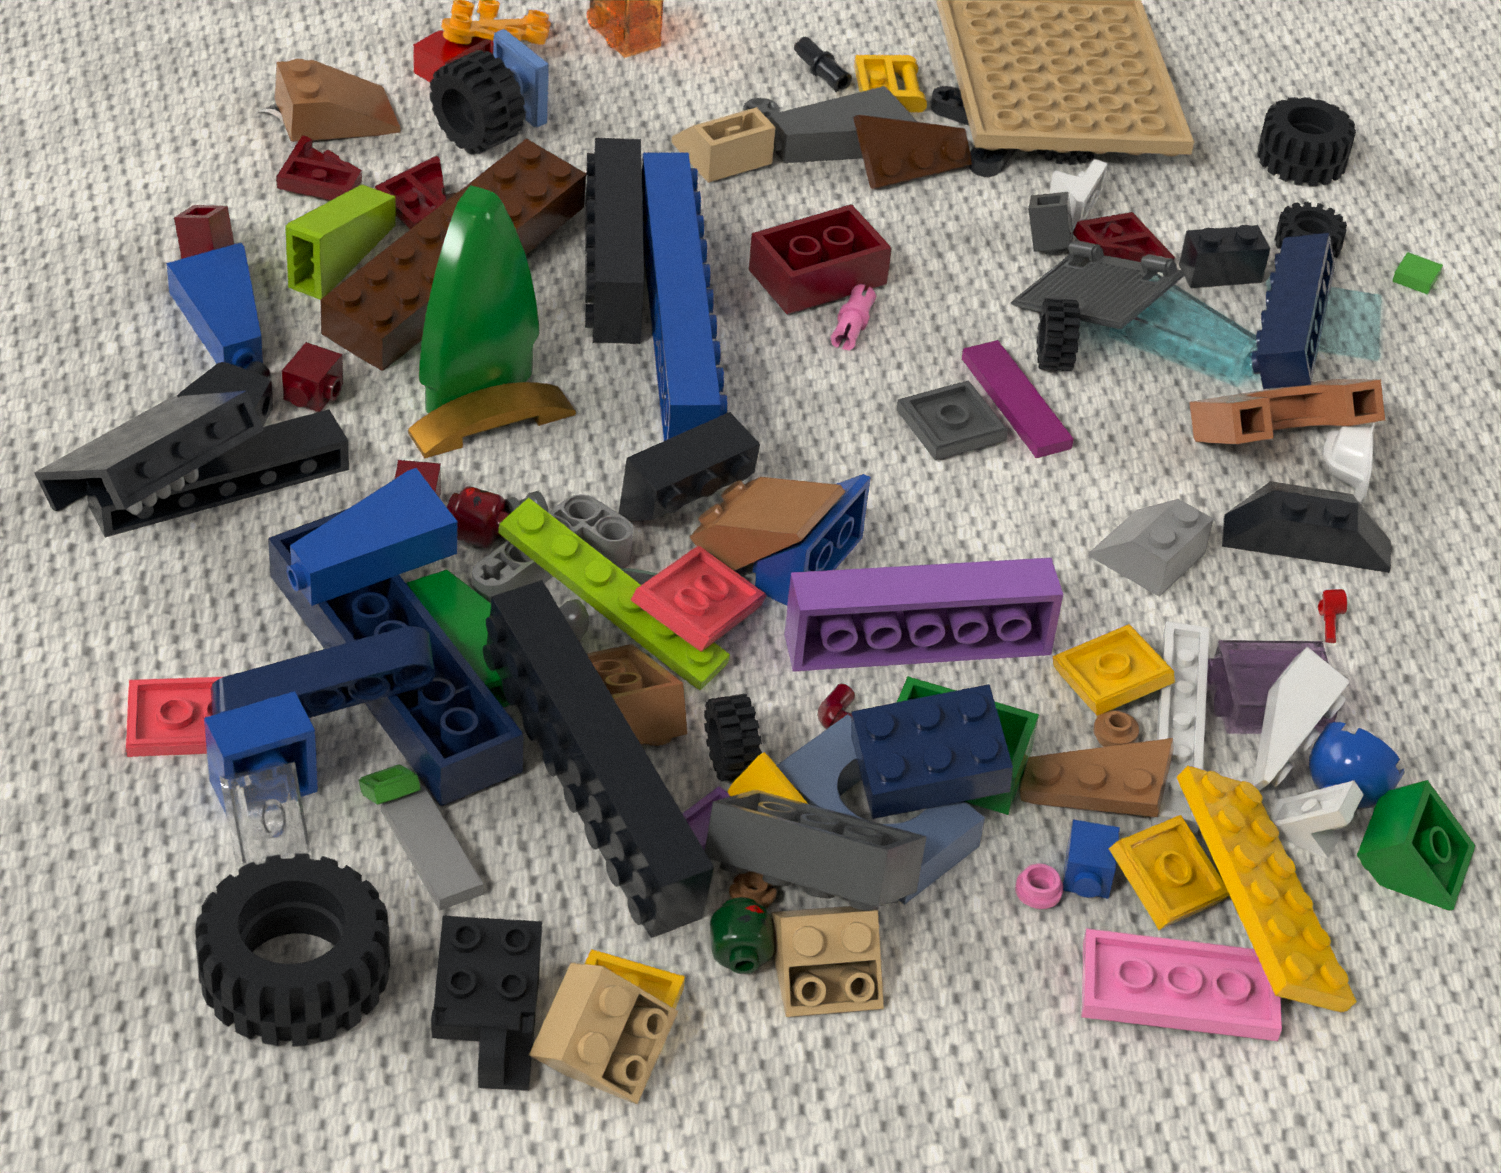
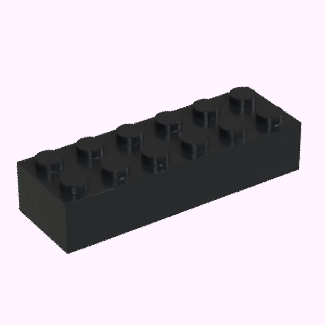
M595 138L594 153H587L585 230L587 231L585 233V254L587 255L585 256V278L587 279L585 280V303L593 304L585 305V328H593V343L640 344L644 292L641 139Z

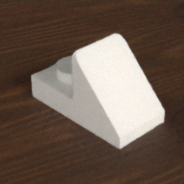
M1093 159L1087 171H1080L1078 177L1060 171L1053 172L1049 194L1069 192L1073 229L1077 221L1086 219L1102 193L1108 163Z
M1350 781L1279 800L1270 820L1276 825L1280 839L1325 858H1330L1344 830L1343 827L1353 820L1354 812L1364 794L1355 781Z

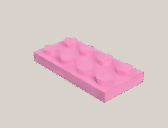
M1086 929L1083 939L1081 1017L1271 1041L1279 1040L1282 1031L1281 997L1275 996L1254 949Z

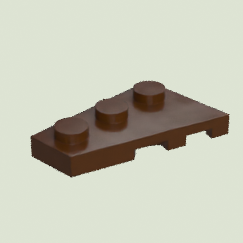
M866 115L853 116L871 189L972 164L965 128Z

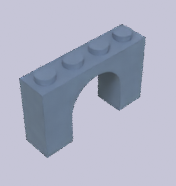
M847 714L777 764V767L808 804L861 818L851 812L840 798L843 793L862 780L851 738V716ZM962 801L927 808L915 818L905 822L883 824L927 836L917 892L898 900L905 905L980 846L985 817Z

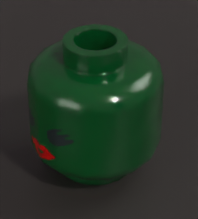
M738 897L727 900L713 913L710 919L711 950L714 960L721 966L731 969L735 973L748 974L756 971L771 959L775 951L771 913L763 905L750 898Z

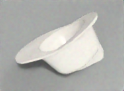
M1373 422L1371 427L1353 425L1343 426L1340 430H1332L1328 433L1323 448V458L1328 465L1329 473L1354 487L1355 497L1361 505L1366 497L1373 462L1372 433L1376 422Z

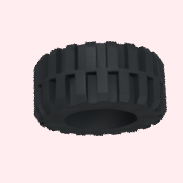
M294 853V858L281 859V854L266 857V862L258 865L252 861L238 869L239 875L236 877L229 874L216 886L217 893H210L201 906L202 913L198 916L195 926V944L202 995L207 1006L214 1008V1015L224 1025L229 1027L234 1023L236 1033L248 1039H252L254 1035L261 1036L262 1043L278 1046L279 1041H292V1047L307 1046L308 1039L319 1037L320 1041L324 1042L337 1036L336 1030L343 1027L348 1031L361 1022V1012L368 1015L379 1003V995L386 990L389 980L390 942L388 913L385 903L379 899V892L369 881L365 880L362 882V875L347 865L342 869L338 867L336 860L322 856L320 860L310 859L308 853ZM287 934L313 935L334 945L331 950L316 959L295 964L268 961L253 953L256 948L268 940Z

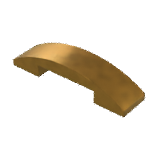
M538 382L509 383L481 389L440 406L409 427L408 434L425 459L463 448V437L532 417L537 425L540 426L575 416L576 410L559 386Z

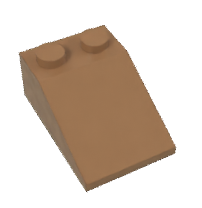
M293 59L276 62L275 102L280 110L291 142L299 141L302 135L308 136L312 140L400 133V125L383 86L315 60Z
M758 477L746 484L739 480L722 492L721 497L724 500L720 505L716 504L710 507L698 518L701 525L689 537L696 546L702 547L735 571L802 541L845 493V490L841 485L769 477Z
M633 644L586 653L641 745H665L670 743L673 737L687 735L684 685L682 681Z

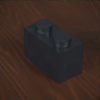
M1258 225L1186 230L1179 267L1184 272V277L1190 288L1262 283L1271 248Z

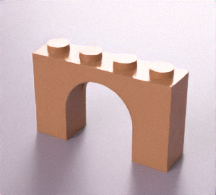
M1330 379L1312 382L1311 385L1273 388L1190 401L1193 436L1196 442L1241 444L1274 438L1273 430L1317 425L1353 426L1385 420L1381 379Z

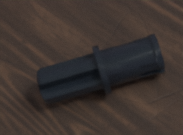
M801 37L799 42L795 43L794 50L810 66V71L815 77L819 76L835 92H839V89L844 90L848 88L852 81V76L837 64L831 52L823 51L809 37Z

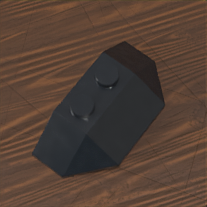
M1270 481L1224 514L1222 547L1390 572L1391 540L1353 494Z

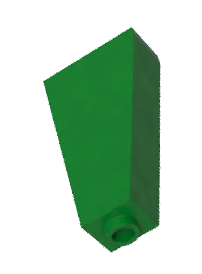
M447 569L407 582L408 587L501 706H509L510 704L503 692L502 680L496 671L492 672L489 670L483 656V646L487 643L488 634L486 618L490 616L491 603Z

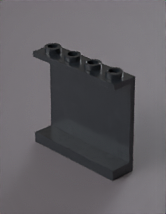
M247 391L171 397L34 472L54 511H58L87 494L85 478H102L116 509H127L265 429Z

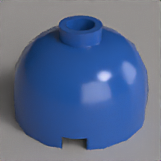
M1328 723L1315 741L1309 754V770L1314 784L1318 789L1355 781L1364 794L1357 809L1373 808L1376 806L1378 799L1389 790L1395 789L1405 773L1404 768L1400 770L1396 768L1400 758L1384 741L1364 729L1358 728L1356 733L1352 734L1342 730L1346 723Z

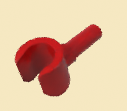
M1343 589L1324 590L1322 594L1323 599L1318 604L1320 615H1324L1326 643H1336V615L1345 614L1347 611V595Z

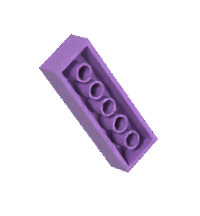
M1052 558L793 572L790 577L784 635L793 672L1046 656L1052 654L1064 594Z

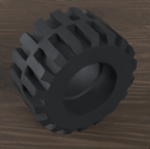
M482 50L472 52L440 67L434 72V79L430 81L432 92L429 95L433 105L432 110L441 130H444L446 137L451 142L453 141L460 149L464 148L469 154H481L517 136L519 131L523 129V120L526 119V111L523 108L525 101L520 92V85L513 77L514 74L510 68H506L504 62L499 57L495 59L493 53L488 51L484 53Z
M1291 97L1288 100H1279L1276 102V105H1271L1265 115L1257 157L1260 158L1262 167H1268L1267 171L1270 174L1280 175L1279 179L1287 182L1289 179L1293 180L1296 185L1308 183L1309 186H1317L1318 182H1321L1323 185L1330 184L1332 180L1337 181L1340 179L1341 175L1346 171L1356 129H1354L1355 123L1349 119L1350 116L1345 111L1339 110L1338 106L1326 103V101L1320 99Z

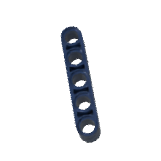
M403 627L225 676L216 680L211 686L213 715L295 691L308 717L312 718L421 688L432 682L435 677L429 633L420 627Z

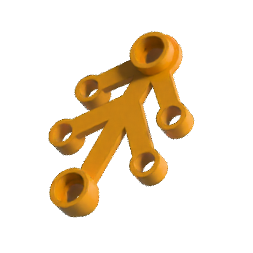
M453 0L452 15L450 18L442 20L441 27L444 29L443 37L459 44H470L473 36L494 41V33L505 29L520 42L521 40H526L533 44L543 45L548 38L551 22L548 21L549 15L539 10H529L528 15L523 16V18L494 20V17L498 16L500 3L496 0H479L477 13L480 14L479 21H472L474 4L467 0Z

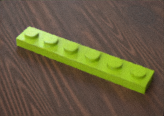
M529 497L499 524L498 533L692 686L701 690L728 664L730 654L715 642L700 652L632 602L631 598L634 592L641 585Z

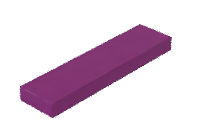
M998 340L963 348L961 359L1035 458L1072 449L1073 437Z

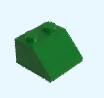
M1425 780L1389 790L1378 799L1357 856L1363 867L1370 872L1379 886L1450 911L1454 910L1476 845L1430 782Z

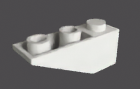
M1308 647L1293 659L1268 691L1253 785L1259 791L1269 783L1277 787L1293 768L1287 762L1296 749L1304 753L1320 732L1314 727L1323 715L1331 719L1346 701V698L1341 693L1350 681Z

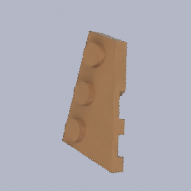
M1173 738L1029 757L1020 787L1021 801L1038 805L1158 817L1174 752Z

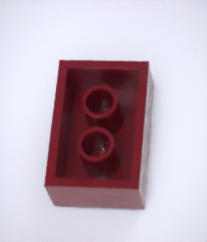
M850 204L753 232L748 270L786 314H790L850 296L852 289L859 284L865 285L863 291L868 290L869 287L873 289L886 285L892 247L863 215Z

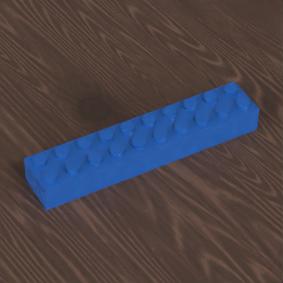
M643 152V251L663 441L726 414L728 407L727 395L719 394V392L724 390L723 367H716V365H720V341H713L717 337L716 315H709V313H713L714 295L713 289H706L710 288V264H703L707 262V240L703 239L704 217L700 215L701 194L700 191H697L698 171L697 168H691L689 153Z

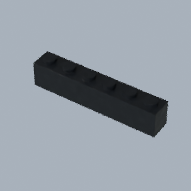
M330 409L265 426V430L197 468L199 478L196 482L188 483L184 480L185 486L183 489L175 491L170 488L171 494L166 499H161L156 495L157 502L152 507H147L142 503L143 509L137 515L131 514L126 509H116L102 478H85L88 506L106 538L349 470L348 439Z

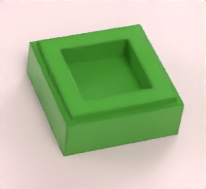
M1407 252L1396 269L1392 282L1428 295L1440 276L1443 265Z
M400 764L360 777L361 779L358 780L363 796L377 805L421 790L417 774Z

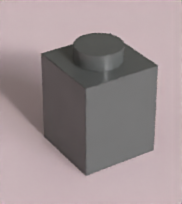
M1069 192L1031 195L1028 210L1034 252L1044 251L1046 254H1057L1065 251L1066 248H1069V244L1073 242Z

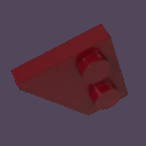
M302 135L276 176L277 189L333 200L362 184V170L349 162L342 161L337 154L329 149L321 153L313 148L311 138Z
M437 155L375 186L376 190L395 196L396 216L409 229L413 228L447 201L441 162Z
M1133 212L1077 221L1072 232L1079 241L1098 244L1106 256L1141 262L1144 256L1150 254L1175 260L1173 254Z

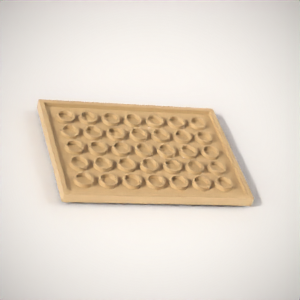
M936 0L975 147L986 150H997L999 148L1019 149L1025 152H1031L1036 149L1055 150L1060 153L1090 151L1095 154L1126 152L1130 155H1141L1143 153L1163 154L1165 156H1177L1178 154L1192 155L1194 140L1141 0Z

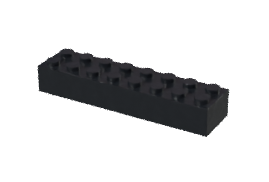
M543 580L492 596L490 616L486 618L487 643L483 646V656L486 665L490 671L498 673L502 680L506 700L511 706L516 705L520 711L523 727L528 738L531 741L536 740L543 751V761L548 773L552 777H558L563 786L564 798L568 808L573 813L578 812L585 824L584 830L590 846L594 850H600L606 861V870L610 881L615 887L620 886L626 895L628 909L633 921L637 925L642 924L649 936L654 938L703 919L715 867Z

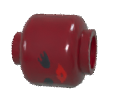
M467 486L459 494L453 493L447 504V509L457 520V540L488 548L494 544L498 537L504 538L498 533L499 524L511 513L506 512L505 500L501 495Z

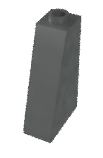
M886 86L770 114L769 119L776 127L773 152L784 163L863 159L853 116L856 115L917 121Z

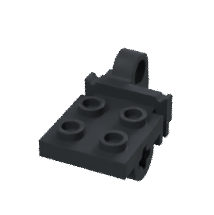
M443 916L434 1010H432L431 1036L434 1039L479 1041L478 1088L529 1091L532 1057L529 1053L534 1042L542 921Z

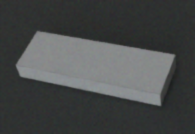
M421 786L419 791L381 804L382 814L439 911L484 895L482 880L425 786Z

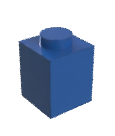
M1073 819L1066 848L1063 891L1073 892L1086 898L1102 897L1109 899L1116 870V860L1109 848L1119 840L1120 827Z

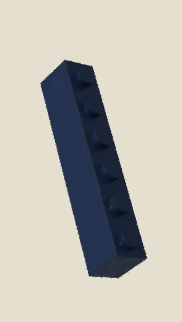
M1329 233L1283 238L1280 253H1275L1276 271L1270 274L1271 291H1266L1267 310H1262L1261 312L1262 330H1257V350L1252 351L1251 357L1253 372L1255 375L1260 374L1263 389L1311 385L1335 269Z

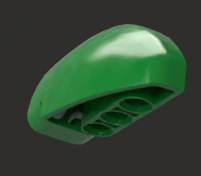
M472 185L468 187L459 199L451 218L437 263L425 316L419 363V382L425 386V409L427 413L454 399L481 389L509 383L526 382L533 372V344L539 336L540 329L536 296L526 255L515 226L501 199L489 190Z

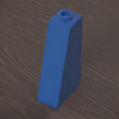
M237 243L167 263L169 293L216 364L226 362L246 369L253 361L263 363L262 337L244 245Z
M418 469L408 470L291 544V565L287 566L289 582L296 592L301 590L310 605L313 606L457 554V520Z

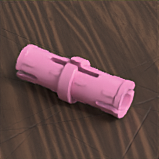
M859 284L852 289L848 303L844 304L839 311L837 318L839 323L831 335V342L834 347L838 348L841 340L845 338L846 341L842 349L851 350L854 348L860 330H864L870 318L868 312L876 300L875 291L871 287L868 288L865 296H862L865 288L864 284Z

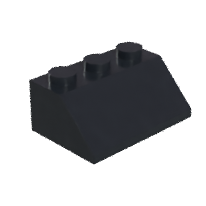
M728 412L627 457L619 514L629 521L653 520L666 513H674L684 505L701 497H709L717 490L739 480H746L755 473L760 443L731 412Z

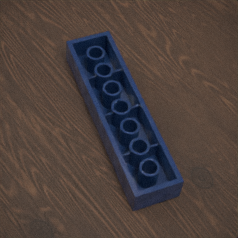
M345 510L268 538L271 578L324 649L409 626L423 628L429 633L435 671L433 681L421 688L366 702L365 705L440 806L523 772V732L400 575L313 606L310 605L301 590L296 592L292 588L287 576V566L291 565L290 545Z

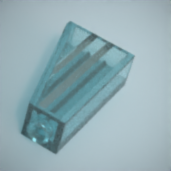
M1157 273L1148 281L1157 282L1162 276ZM1173 285L1124 328L1116 329L1110 327L1108 337L1236 387L1240 385L1246 375L1250 377L1254 375L1251 357L1252 351L1257 349L1256 335L1177 285Z

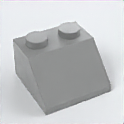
M1180 499L1141 508L1133 512L1089 553V557L1160 597L1205 554L1214 518Z

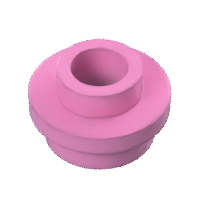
M1033 864L1028 866L1018 876L1015 891L1018 898L1024 904L1036 909H1047L1055 906L1061 900L1063 883L1054 868L1045 864Z

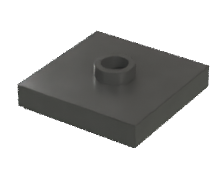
M969 380L898 399L896 410L934 460L1003 442L1007 439L1008 429Z

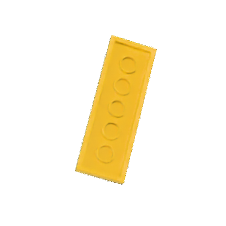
M1187 765L1176 778L1275 996L1337 1012H1346L1357 1002L1348 984V975L1339 965L1330 946V938L1321 927L1312 908L1313 902L1303 890L1295 873V864L1286 854L1278 837L1279 831L1270 820L1263 806L1261 793L1254 785L1247 781H1237L1221 776L1214 771H1205Z

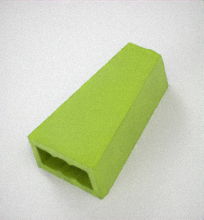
M362 184L289 222L285 226L288 288L319 300L330 293L396 226L395 196Z

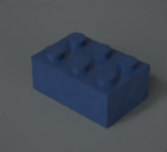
M990 684L851 711V738L872 820L1010 792L1013 765Z

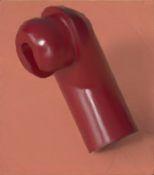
M838 684L820 704L817 717L825 729L831 727L847 714L851 716V713L845 710L855 699V693L852 688L846 684Z

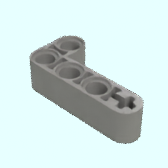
M573 495L548 512L617 567L626 568L630 564L633 540L632 523L599 500L589 495ZM507 541L477 562L473 567L472 589L491 603L492 596L540 580H543L545 583L553 576Z

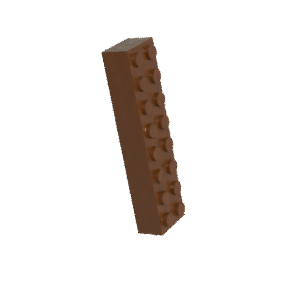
M526 138L320 300L321 334L363 361L383 371L422 341L431 287L445 236L455 207L470 185L489 190L501 199L515 226L525 255H527L584 208L587 173Z

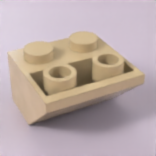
M756 107L691 126L672 136L671 143L681 153H689L690 163L694 168H697V171L709 183L772 164L776 127Z
M851 906L771 912L775 943L773 957L786 1017L884 1009L878 910L864 911Z
M570 963L529 1055L567 1077L638 1104L678 1011L604 966Z

